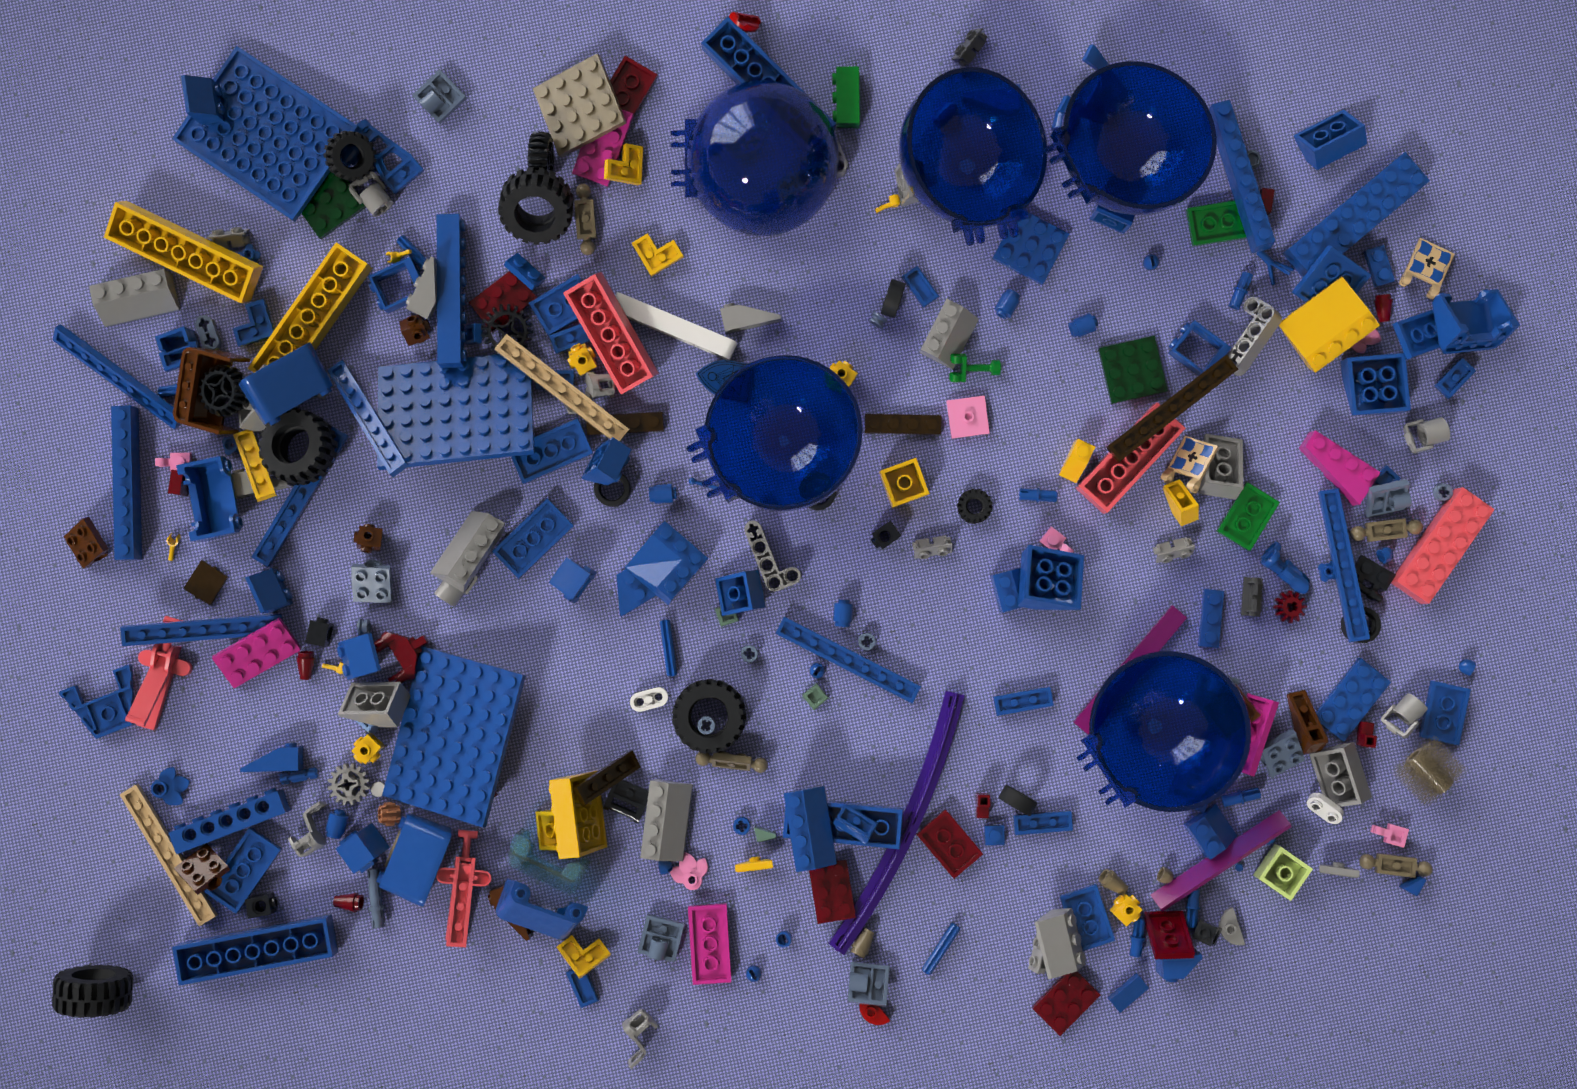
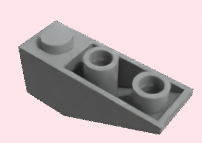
M432 256L424 262L422 267L424 272L421 277L418 276L414 284L416 289L406 300L408 305L406 309L428 320L431 319L437 307V259Z

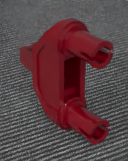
M385 631L382 633L381 638L374 642L375 647H377V653L387 647L391 648L402 666L401 671L388 678L389 682L403 683L406 680L415 679L416 665L419 654L422 652L420 647L429 642L425 635L415 640L414 636L409 638Z

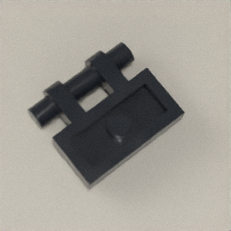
M1360 555L1355 563L1360 592L1365 594L1370 600L1374 599L1377 602H1381L1383 596L1378 593V589L1387 591L1396 574ZM1366 580L1367 582L1371 583L1372 586L1368 588L1367 586L1363 585V581Z

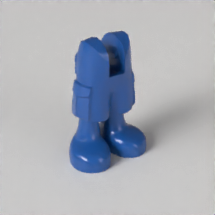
M1278 541L1271 544L1261 556L1262 560L1260 563L1276 573V576L1286 582L1293 591L1300 594L1307 593L1310 579L1289 559L1284 562L1280 559L1282 546Z

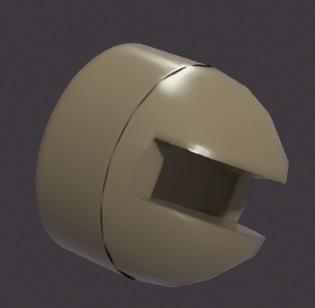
M1162 867L1157 874V881L1168 884L1173 880V873L1168 868Z

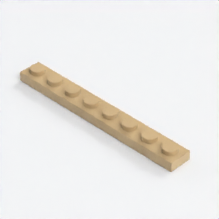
M508 334L495 347V351L607 438L614 437L621 441L629 431L625 425Z
M136 784L121 793L120 797L198 926L200 927L218 916L204 891L197 895L175 871L174 868L185 859L181 853L176 855L168 831L140 785Z

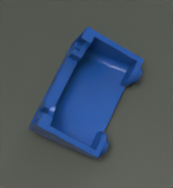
M1485 289L1478 294L1475 300L1451 302L1452 297L1450 294L1440 293L1435 296L1432 302L1438 343L1443 354L1494 349L1500 346L1520 326L1498 289Z
M309 342L241 380L239 386L263 424L269 423L272 426L281 420L280 416L315 395L321 394L323 397L332 392L331 387H333V384L314 347Z
M217 456L176 465L178 475H184L186 481H183V483L188 485L195 522H192L191 526L195 527V529L189 532L190 542H206L239 533L241 528H243V521L239 516L231 474V461L224 456Z
M407 812L406 817L402 816L398 825L401 831L384 872H379L376 882L379 883L378 887L423 907L449 845L452 829L451 827Z
M507 879L496 906V915L504 921L556 939H565L584 919L588 906L569 901L566 907H557L556 912L528 903L531 894L530 888L521 882Z

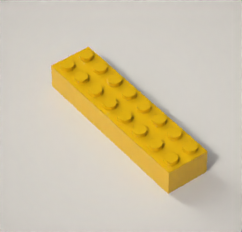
M129 201L115 202L104 234V238L239 303L252 300L263 269L262 265Z
M336 242L248 369L254 373L263 364L269 365L309 342L316 350L373 268Z

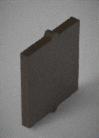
M201 560L183 589L193 594L195 599H201L211 605L229 576L217 570V567H212Z

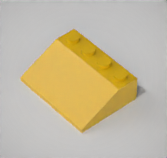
M1342 276L1284 318L1279 325L1305 365L1315 373L1380 326L1367 306Z
M598 771L549 780V792L552 800L551 811L554 816V832L556 833L557 840L556 850L559 859L579 858L608 847L601 795L588 804L581 806L573 790L575 786Z

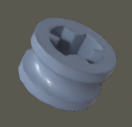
M873 312V317L869 318L868 321L874 326L883 329V323H886L887 319Z
M1439 484L1433 489V497L1438 501L1449 500L1453 495V489L1448 484ZM1441 487H1443V491L1447 492L1443 497L1442 494H1439V490H1442Z
M358 619V636L370 633V620L365 619L363 621Z
M864 633L859 637L858 644L862 649L870 650L875 646L876 640L872 634ZM865 636H869L868 639H872L869 647H865V644L862 645L861 643Z
M752 645L743 647L741 658L745 662L756 660L758 656L757 649ZM747 648H751V651L755 652V656H751L752 659H747V656L744 655V651H747Z
M705 716L699 720L698 730L702 734H710L714 731L715 721L711 717ZM704 720L706 722L709 720L712 723L710 725L711 729L708 731L701 728L703 725L702 721Z

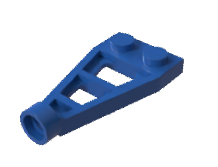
M367 119L357 124L360 128L358 133L366 136L369 142L373 143L379 138L387 145V148L381 153L374 155V158H377L374 164L382 180L395 195L424 172V169L410 153L375 129ZM389 153H395L402 159V162L392 171L387 170L383 162L384 157Z

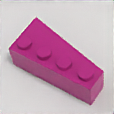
M1316 430L1309 432L1299 447V450L1314 466H1317L1323 475L1339 488V492L1348 499L1352 506L1361 504L1369 491V487H1372L1381 473Z

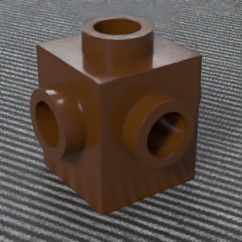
M418 314L411 315L407 319L399 321L401 333L408 346L430 339V323L427 319L424 320L422 316Z
M372 524L359 526V531L354 532L353 543H357V549L364 553L380 551L383 529L375 528V525Z

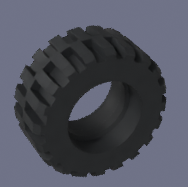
M534 167L527 168V171L521 169L517 171L516 175L512 174L508 177V181L502 187L498 206L501 224L505 225V230L508 233L512 232V236L516 239H523L522 242L528 243L529 241L539 245L540 242H544V244L550 243L551 239L556 241L560 238V234L564 235L567 232L572 221L574 198L571 188L567 183L564 184L565 180L561 176L556 177L555 172L551 170L546 172L545 168L534 170ZM527 197H540L547 200L554 210L546 215L536 216L524 211L519 202Z
M293 408L291 411L289 410L281 415V420L271 426L268 423L265 425L266 429L265 431L262 430L260 435L262 440L258 444V447L261 448L259 457L264 459L262 460V465L264 468H267V472L294 485H308L310 481L313 483L318 481L319 476L324 477L328 473L326 470L332 468L334 464L332 460L337 456L335 448H338V442L334 440L336 434L335 431L331 430L332 426L320 416L304 409ZM306 431L309 437L308 450L299 461L290 463L287 454L288 445L296 434Z
M705 679L690 684L677 697L672 711V723L675 727L676 735L680 737L681 742L689 746L690 749L704 754H713L728 749L741 736L746 723V709L741 695L734 687L721 680ZM704 698L719 700L724 704L728 713L726 725L721 731L714 734H702L695 728L692 722V709L698 701Z
M84 965L82 967L77 966L58 972L53 979L52 1007L56 1013H60L63 1016L68 1015V1017L95 1018L118 1014V1012L128 1009L132 1003L133 975L126 968L112 965Z

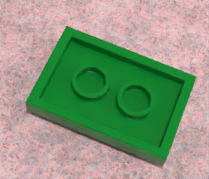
M1235 201L1186 209L1192 247L1246 238Z
M1246 482L1243 490L1237 499L1234 500L1216 532L1245 550L1251 551L1280 502Z

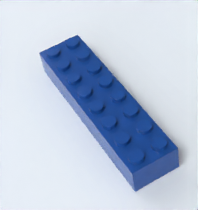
M729 16L701 42L702 50L808 156L836 130V123Z
M1404 152L1282 254L1303 278L1328 245L1343 254L1430 180L1410 156Z
M330 914L180 942L173 946L172 950L178 985L180 986L333 957L338 953L333 917Z

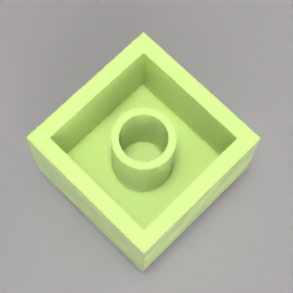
M1274 843L1253 876L1286 899L1292 901L1313 869Z

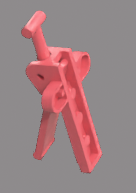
M165 616L163 619V623L183 621L169 616ZM172 643L154 644L152 650H143L139 653V662L150 668L125 721L151 730L157 729L173 674L187 676L193 669L189 661L178 658L181 651L180 646L171 645Z
M458 829V837L463 838L462 856L455 857L454 868H441L436 875L439 883L452 884L445 937L446 946L466 948L473 886L484 887L491 882L490 873L483 870H474L476 858H469L471 838L477 839L478 831Z

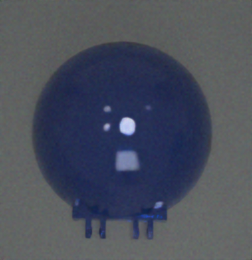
M1126 61L1100 68L1080 83L1067 104L1061 127L1054 129L1050 136L1053 144L1045 147L1043 150L1045 154L1058 150L1059 154L1049 160L1051 165L1064 161L1071 178L1062 183L1063 188H1068L1072 185L1077 186V189L1067 194L1069 199L1082 195L1086 204L1094 202L1112 212L1125 215H1149L1165 211L1180 204L1204 183L1215 160L1217 136L1215 124L1208 106L1196 89L1185 79L1159 65L1140 61Z
M962 67L945 72L935 78L913 100L900 130L899 161L904 179L917 200L936 216L951 222L953 233L963 232L966 244L971 246L975 243L974 234L977 243H984L985 233L983 228L997 225L1000 239L1003 240L1007 239L1009 235L1008 229L1011 237L1015 238L1019 235L1017 222L1028 218L1026 207L1035 198L1045 176L1047 140L1036 108L1015 83L992 70L978 67Z
M754 80L734 85L713 98L701 111L697 119H685V130L670 131V134L674 137L685 136V142L671 143V148H685V170H671L672 175H685V181L671 182V187H685L686 198H697L706 211L717 221L743 234L773 236L800 227L823 207L836 181L839 166V150L834 129L827 115L811 97L785 83L771 80Z
M771 356L745 365L722 384L709 406L705 425L695 429L700 440L687 446L686 449L688 452H694L703 448L704 451L692 457L691 460L693 463H697L708 458L715 476L704 480L702 485L703 487H709L719 483L720 486L707 492L708 498H713L723 493L727 503L739 498L755 507L771 511L801 510L816 505L830 497L844 484L853 471L862 445V418L852 391L830 368L817 361L800 356Z
M1161 651L1148 653L1128 661L1112 673L1104 682L1091 710L1089 735L1081 740L1088 750L1076 758L1078 761H1082L1091 754L1094 760L1083 767L1084 771L1086 772L1098 765L1110 783L1098 791L1099 794H1105L1111 788L1116 792L1114 796L1109 797L1105 801L1106 805L1120 798L1124 808L1132 803H1136L1156 811H1189L1207 805L1219 798L1234 784L1247 762L1251 746L1252 728L1250 715L1244 698L1236 685L1215 665L1202 658L1182 652Z

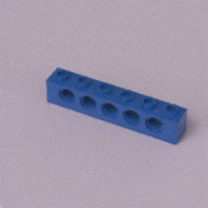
M276 788L265 791V796L259 798L258 795L247 798V803L240 805V802L229 805V810L222 812V809L210 812L211 817L204 819V816L192 819L193 823L186 826L184 822L174 826L175 830L168 834L176 855L291 811L284 790L277 791ZM263 801L269 804L268 811L262 808ZM245 808H248L251 812L249 818L244 814ZM227 815L232 817L233 822L231 825L226 821ZM209 822L214 824V831L209 830ZM191 829L196 832L195 838H192L190 835Z

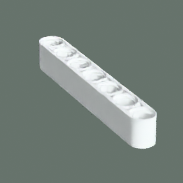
M616 292L615 296L629 320L725 360H731L737 346L736 341Z

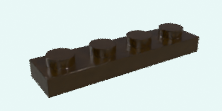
M663 412L610 414L629 429L627 433L664 431ZM587 422L588 436L603 435Z
M865 414L864 434L941 435V415Z
M633 750L628 751L575 786L573 790L581 806L586 805L641 768Z

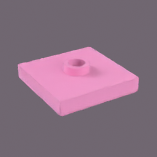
M985 396L946 401L951 439L990 434Z

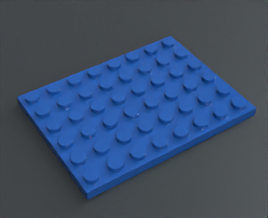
M236 46L213 79L222 89V96L220 98L225 109V114H223L224 121L201 125L188 115L172 140L296 222L330 173L329 167L325 164L326 158L323 153H326L324 147L328 145V139L333 138L335 133H341L340 131L358 132L360 128ZM348 145L341 150L340 157Z
M502 355L467 357V361H464V367L441 368L437 361L378 367V416L407 461L408 467L535 454L532 379ZM377 455L378 469L386 470L385 466L383 465L382 461Z
M422 646V652L419 654L416 665L415 679L412 680L409 692L410 699L403 714L382 796L482 828L486 827L526 675Z

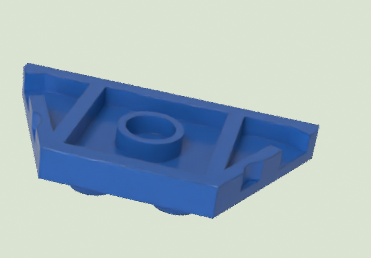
M626 569L616 575L621 617L657 596Z

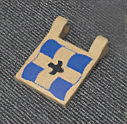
M1419 238L1405 272L1399 281V285L1405 287L1410 284L1412 276L1432 285L1426 297L1433 300L1440 292V287L1455 254Z
M1184 436L1171 463L1162 473L1161 479L1164 480V483L1169 484L1173 482L1175 472L1191 477L1192 479L1187 483L1186 487L1190 489V492L1197 493L1201 480L1219 447Z

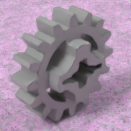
M345 763L343 768L337 766V772L333 771L330 773L333 778L328 779V782L332 783L328 790H333L330 796L336 795V802L343 800V805H347L348 801L351 805H354L355 799L357 802H361V796L366 797L368 795L365 790L371 789L367 785V782L371 781V779L365 777L368 772H362V766L356 768V763H352L349 767L348 763ZM342 774L341 781L337 783L339 776ZM346 782H356L352 786H343ZM359 786H361L360 791H359L358 794L356 795V793H357V791H356L357 788H358Z

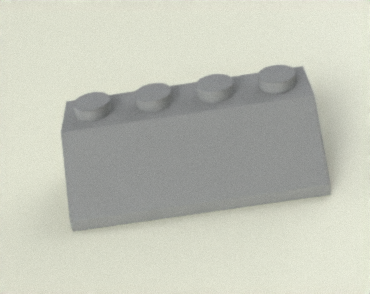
M165 269L89 286L93 306L105 327L180 310L173 275Z
M471 511L430 574L464 593L504 533L505 523L489 513Z
M660 779L650 780L640 858L656 861H683L693 784Z

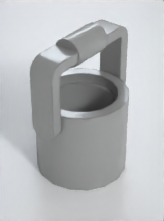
M370 172L369 176L363 177L364 179L351 183L349 191L359 204L363 203L373 217H378L391 208L393 201L384 191L386 187L374 172ZM373 178L376 183L367 187L359 196L354 188Z
M1443 417L1424 422V419H1420L1403 426L1407 446L1410 447L1411 452L1414 454L1433 449L1435 444L1449 441L1450 429ZM1417 425L1419 441L1424 446L1416 449L1414 438L1408 428Z
M475 575L474 580L472 581L470 586L467 587V589L465 590L464 593L466 595L469 593L471 588L476 583L478 579L477 575ZM444 581L441 582L434 592L436 596L454 607L464 595L462 591Z
M1407 693L1397 705L1393 704L1381 717V721L1395 735L1398 734L1402 738H1407L1419 725L1418 720L1428 708L1417 697ZM1392 713L1410 726L1405 733L1396 725L1387 721V718Z

